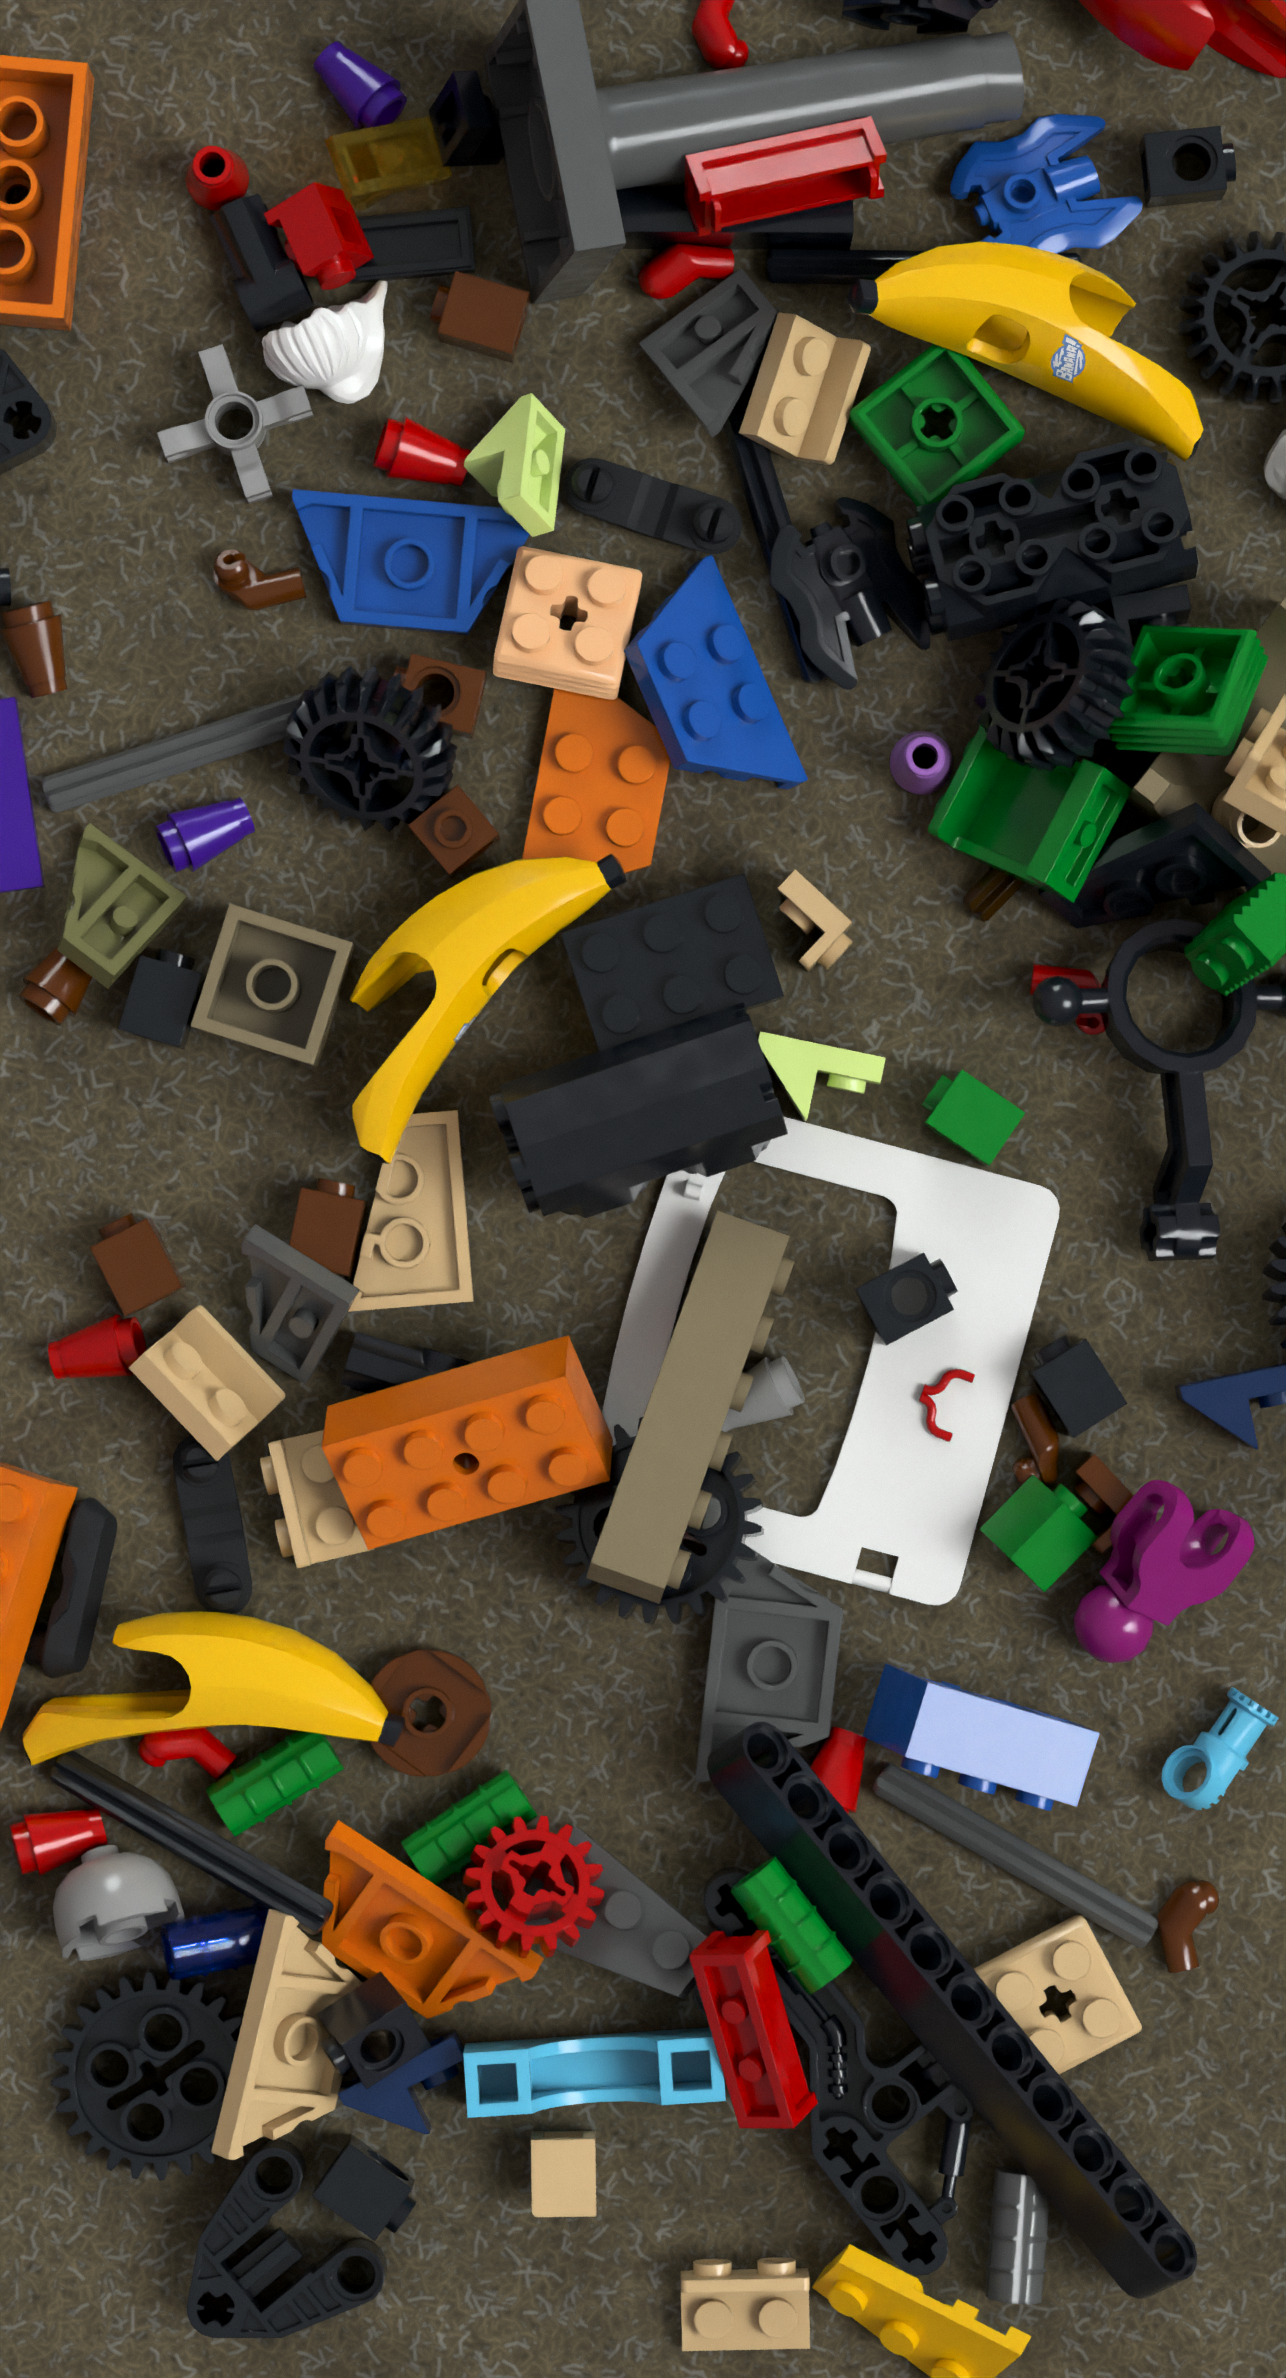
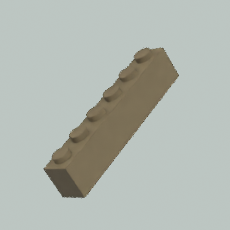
M717 1210L586 1576L587 1579L660 1604L666 1585L679 1589L691 1552L679 1549L687 1526L700 1530L712 1493L700 1488L708 1467L721 1471L733 1434L721 1430L728 1409L741 1412L754 1378V1376L742 1372L749 1350L762 1354L774 1321L773 1317L763 1314L770 1292L783 1296L795 1260L783 1256L790 1236Z

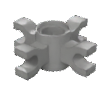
M223 344L198 352L214 399L206 410L205 419L157 432L165 458H167L168 463H172L216 447L222 453L233 457L245 497L249 504L273 497L258 448L265 438L266 430L314 417L304 386L292 388L256 402L251 396L238 391ZM234 409L247 411L253 416L251 431L245 437L238 440L223 437L218 429L223 415Z

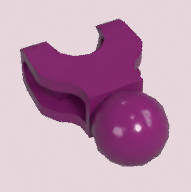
M1162 1480L1147 1482L1130 1499L1113 1521L1111 1530L1112 1554L1099 1572L1108 1584L1095 1587L1081 1598L1074 1615V1632L1080 1647L1100 1662L1121 1663L1131 1661L1146 1650L1154 1631V1620L1169 1626L1182 1610L1192 1605L1204 1603L1223 1593L1248 1562L1254 1550V1535L1248 1521L1223 1509H1211L1194 1522L1192 1505L1182 1489ZM1164 1505L1163 1515L1156 1522L1157 1512ZM1228 1533L1229 1535L1223 1549L1217 1554L1211 1555L1222 1537Z

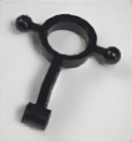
M1176 918L1147 924L1121 943L1105 971V978L1101 988H1079L1072 980L1055 976L1046 978L1038 984L1032 1000L1035 1015L1044 1024L1054 1027L1069 1025L1077 1019L1079 1014L1099 1013L1102 1016L1107 1037L1123 1058L1146 1072L1160 1074L1168 1146L1153 1186L1154 1204L1144 1207L1143 1222L1139 1228L1141 1248L1146 1251L1148 1261L1213 1259L1216 1256V1244L1220 1237L1218 1215L1213 1213L1211 1203H1199L1213 1166L1203 1073L1218 1069L1243 1049L1255 1026L1257 1010H1276L1286 1019V975L1280 978L1277 984L1255 985L1252 979L1227 996L1220 993L1223 1002L1222 1026L1213 1043L1206 1049L1186 1054L1165 1050L1147 1039L1133 1021L1126 999L1128 976L1138 958L1143 954L1160 950L1185 954L1184 947L1191 943L1193 938L1199 935L1201 930L1207 926L1203 923Z

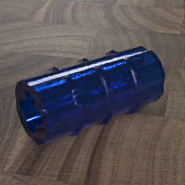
M254 1902L252 1906L232 1910L223 1908L221 1912L198 1917L192 1914L188 1919L163 1923L160 1932L161 1946L170 1978L172 1980H179L198 1975L206 1977L208 1973L227 1969L237 1971L239 1967L256 1964L269 1909Z

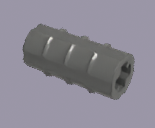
M996 2167L993 2197L990 2198L992 2202L991 2228L987 2231L990 2235L988 2261L985 2262L987 2266L985 2296L989 2300L1003 2303L1039 2304L1042 2302L1044 2273L1047 2272L1044 2265L1046 2242L1049 2240L1047 2236L1049 2209L1052 2206L1049 2203L1050 2200L1024 2168Z

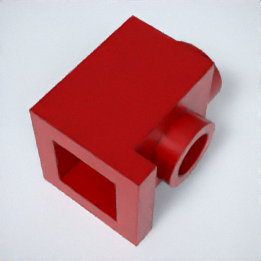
M313 182L264 213L268 225L283 228L288 239L285 241V250L289 259L293 260L296 269L303 275L317 278L322 290H331L347 284L355 278V269L374 258L345 190Z

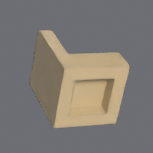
M595 2130L532 2131L531 2192L532 2214L535 2217L596 2216Z

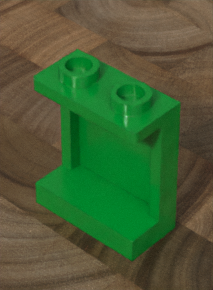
M980 725L976 735L970 739L964 749L962 762L951 784L935 806L928 832L951 849L1074 903L1132 788L1106 768L1086 759H1083L1082 763L1076 761L1072 768L1057 766L1052 772L1044 769H1032L1027 765L1024 767L1008 759L1007 755L993 747V743L986 739L987 733L985 729Z

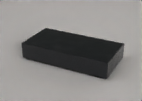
M470 206L357 217L374 258L355 269L356 276L349 284L454 275L455 271L465 274L476 273Z

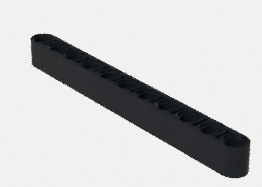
M755 1722L714 1748L708 1756L707 1770L715 1788L770 1856H775L790 1877L797 1880V1886L811 1905L816 1906L817 1913L830 1930L836 1932L838 1940L1119 2287L1129 2296L1145 2299L1190 2277L1197 2266V2252L1188 2233L784 1734L774 1725L767 1722Z

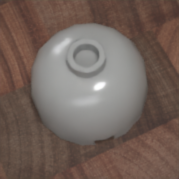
M116 1845L101 1846L84 1853L81 1856L82 1864L71 1870L56 1889L53 1903L55 1932L62 1957L68 1959L73 1949H76L79 1961L108 1958L142 1947L132 1940L142 1936L149 1929L161 1925L166 1937L175 1932L184 1923V1912L180 1898L169 1873L157 1861L139 1853H119Z

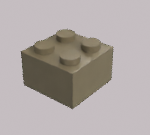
M229 904L191 1027L318 1068L356 946L353 942Z

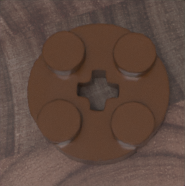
M419 1648L393 1658L382 1667L370 1685L387 1711L405 1717L403 1732L394 1748L379 1742H371L372 1747L381 1759L394 1769L410 1776H439L461 1769L482 1748L490 1729L492 1702L483 1678L462 1657L446 1650ZM432 1696H436L443 1702L439 1712L446 1718L445 1722L439 1728L431 1723L426 1725L423 1730L417 1728L413 1724L417 1713L410 1706L417 1697L423 1701H428Z

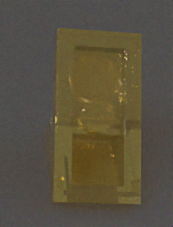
M430 116L332 135L324 140L345 198L360 212L369 209L390 194L437 185L452 176L450 167H443Z

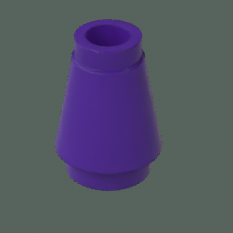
M336 41L326 47L314 63L313 69L321 76L322 81L357 129L365 128L373 135L378 134L397 119L406 105L407 97L400 91L401 84L399 80L373 65L351 49L346 48L340 41Z
M241 797L231 801L226 800L168 813V821L155 826L162 851L175 873L189 868L191 872L196 871L242 840L244 836L255 832L252 818Z

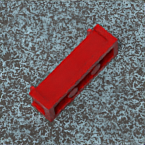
M872 116L685 155L684 200L698 237L710 235L711 230L714 233L719 232L721 228L867 196L871 200L884 197V186L880 179L879 171L880 164L886 163L887 153Z
M757 1930L752 1936L726 1937L724 1931H713L689 1954V1958L739 2128L794 2129L818 2102L815 2092H809L767 1948V1945L771 1942L768 1930Z

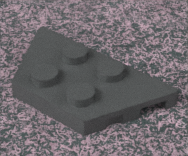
M756 1552L759 1556L757 1561L739 1559L735 1565L745 1577L746 1582L740 1584L726 1578L721 1585L726 1592L728 1601L724 1604L715 1598L695 1776L696 1782L711 1780L707 1770L708 1756L711 1751L755 1722H767L774 1725L784 1734L794 1748L803 1747L829 1737L843 1607L758 1552Z

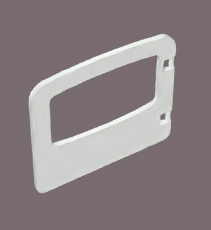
M784 1117L788 1134L771 1139L767 1148L761 1151L756 1161L753 1162L869 1192L889 1199L894 1204L897 1212L889 1270L920 1253H925L929 1263L939 1258L942 1260L958 1292L948 1297L954 1308L953 1311L886 1346L882 1344L875 1331L868 1364L854 1412L835 1468L817 1510L805 1517L765 1507L747 1515V1521L762 1526L764 1528V1535L746 1537L745 1544L775 1564L928 1605H941L954 1598L961 1585L1057 1227L1060 1207L1055 1195L1049 1189L1040 1185ZM680 1170L668 1174L665 1179L627 1300L602 1410V1415L613 1438L612 1446L617 1444L614 1435V1426L617 1424L630 1437L637 1435L639 1418L644 1416L667 1352L692 1259L709 1209L725 1171L705 1177L699 1173L689 1174ZM905 1277L894 1285L891 1293L892 1303L902 1314H916L926 1304V1288L918 1279ZM962 1369L975 1374L972 1383L954 1378L941 1393L928 1395L936 1404V1425L940 1429L953 1433L950 1442L935 1437L927 1429V1407L919 1402L925 1384L934 1386L947 1371ZM616 1486V1487L613 1489V1494H614V1496H615V1493H616V1491H617L618 1486ZM712 1497L700 1529L712 1527L718 1522L721 1515L720 1503ZM684 1533V1539L701 1543L688 1533ZM861 1548L897 1556L898 1559L893 1578L857 1569L856 1566Z

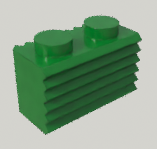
M1273 873L1227 904L1225 909L1219 912L1217 917L1211 920L1209 925L1203 928L1201 933L1184 947L1185 956L1191 962L1194 974L1203 984L1227 996L1244 983L1273 967L1286 953V875L1284 873Z

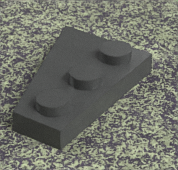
M575 1827L569 1842L574 1847L586 1841H589L592 1845L584 1861L586 1864H602L603 1872L600 1878L590 1885L604 1890V1897L600 1905L587 1906L597 1915L592 1927L586 1929L576 1925L580 1934L577 1944L571 1948L558 1938L556 1950L685 1999L697 1984L689 1954L709 1935L582 1829ZM562 1862L560 1866L564 1881L575 1887L570 1871ZM535 1878L525 1892L534 1896L542 1888L543 1883ZM547 1918L526 1922L527 1925L534 1926L553 1923Z

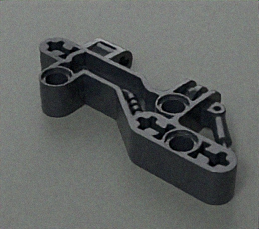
M724 1867L714 1872L707 1880L704 1889L705 1910L717 1929L725 1932L726 1937L738 1936L735 1931L745 1927L744 1920L734 1908L730 1906L721 1911L717 1907L722 1900L719 1888L726 1883L732 1888L749 1874L747 1870L738 1867ZM753 1923L744 1936H752L759 1929ZM767 1945L788 2020L808 2045L809 2092H815L818 2102L809 2112L810 2142L812 2153L817 2163L893 2261L903 2271L918 2276L928 2275L938 2270L944 2263L948 2253V2239L942 2224L953 2218L958 2211V2206L954 2199L957 2176H964L971 2120L975 2112L974 2106L919 2038L888 2060H877L869 2056L865 2050V2031L862 2017L833 1979L821 1989L808 1995L793 1974L786 1971V1965L772 1946ZM696 1984L693 1988L694 2001L698 2009L706 2015ZM913 2061H916L921 2067L916 2073L922 2082L930 2079L935 2085L933 2089L922 2097L918 2096L912 2080L902 2072ZM887 2085L901 2087L908 2097L905 2108L894 2116L881 2115L872 2107L874 2094L880 2088ZM939 2106L946 2113L938 2170L939 2173L944 2174L942 2195L936 2202L928 2206L886 2150L894 2139L935 2107ZM832 2127H835L840 2133L847 2132L849 2129L854 2131L850 2136V2142L853 2151L862 2163L853 2171L849 2179L842 2175L852 2171L851 2163L839 2148H834L829 2152L825 2150L829 2144L826 2132ZM869 2153H873L875 2155V2158L869 2159L864 2162ZM874 2176L888 2177L896 2184V2192L892 2200L881 2206L868 2204L861 2197L862 2186L868 2179ZM909 2204H913L915 2207L905 2211ZM904 2211L907 2221L918 2234L924 2235L929 2231L932 2232L928 2238L931 2247L928 2253L922 2255L917 2249H912L907 2253L904 2252L908 2246L903 2229L896 2222V2219ZM892 2222L888 2229L883 2228L882 2225Z

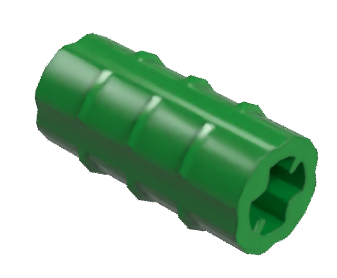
M296 1731L291 1735L285 1734V1738L264 1752L258 1751L256 1757L237 1769L231 1768L229 1774L212 1783L205 1790L223 1822L236 1837L257 1823H264L265 1818L284 1806H292L294 1800L313 1788L319 1789L321 1783L344 1770V1766L325 1735Z
M506 1769L484 1785H478L475 1791L459 1802L451 1803L449 1809L431 1821H425L424 1826L400 1842L420 1874L437 1886L454 1873H461V1869L472 1862L470 1857L477 1844L491 1849L487 1839L490 1829L497 1826L508 1836L510 1835V1828L514 1817L521 1816L525 1824H528L538 1817V1814Z
M775 1856L762 1863L731 1888L730 1892L747 1913V1919L752 1920L759 1930H768L771 1939L768 1946H772L786 1965V1971L793 1974L808 1995L821 1989L852 1963L853 1959L836 1938V1932L830 1930L817 1913L816 1906L811 1905L797 1886V1880L790 1877Z

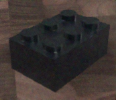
M745 874L561 933L598 1051L743 1002L746 1010H750L781 1000L784 997Z

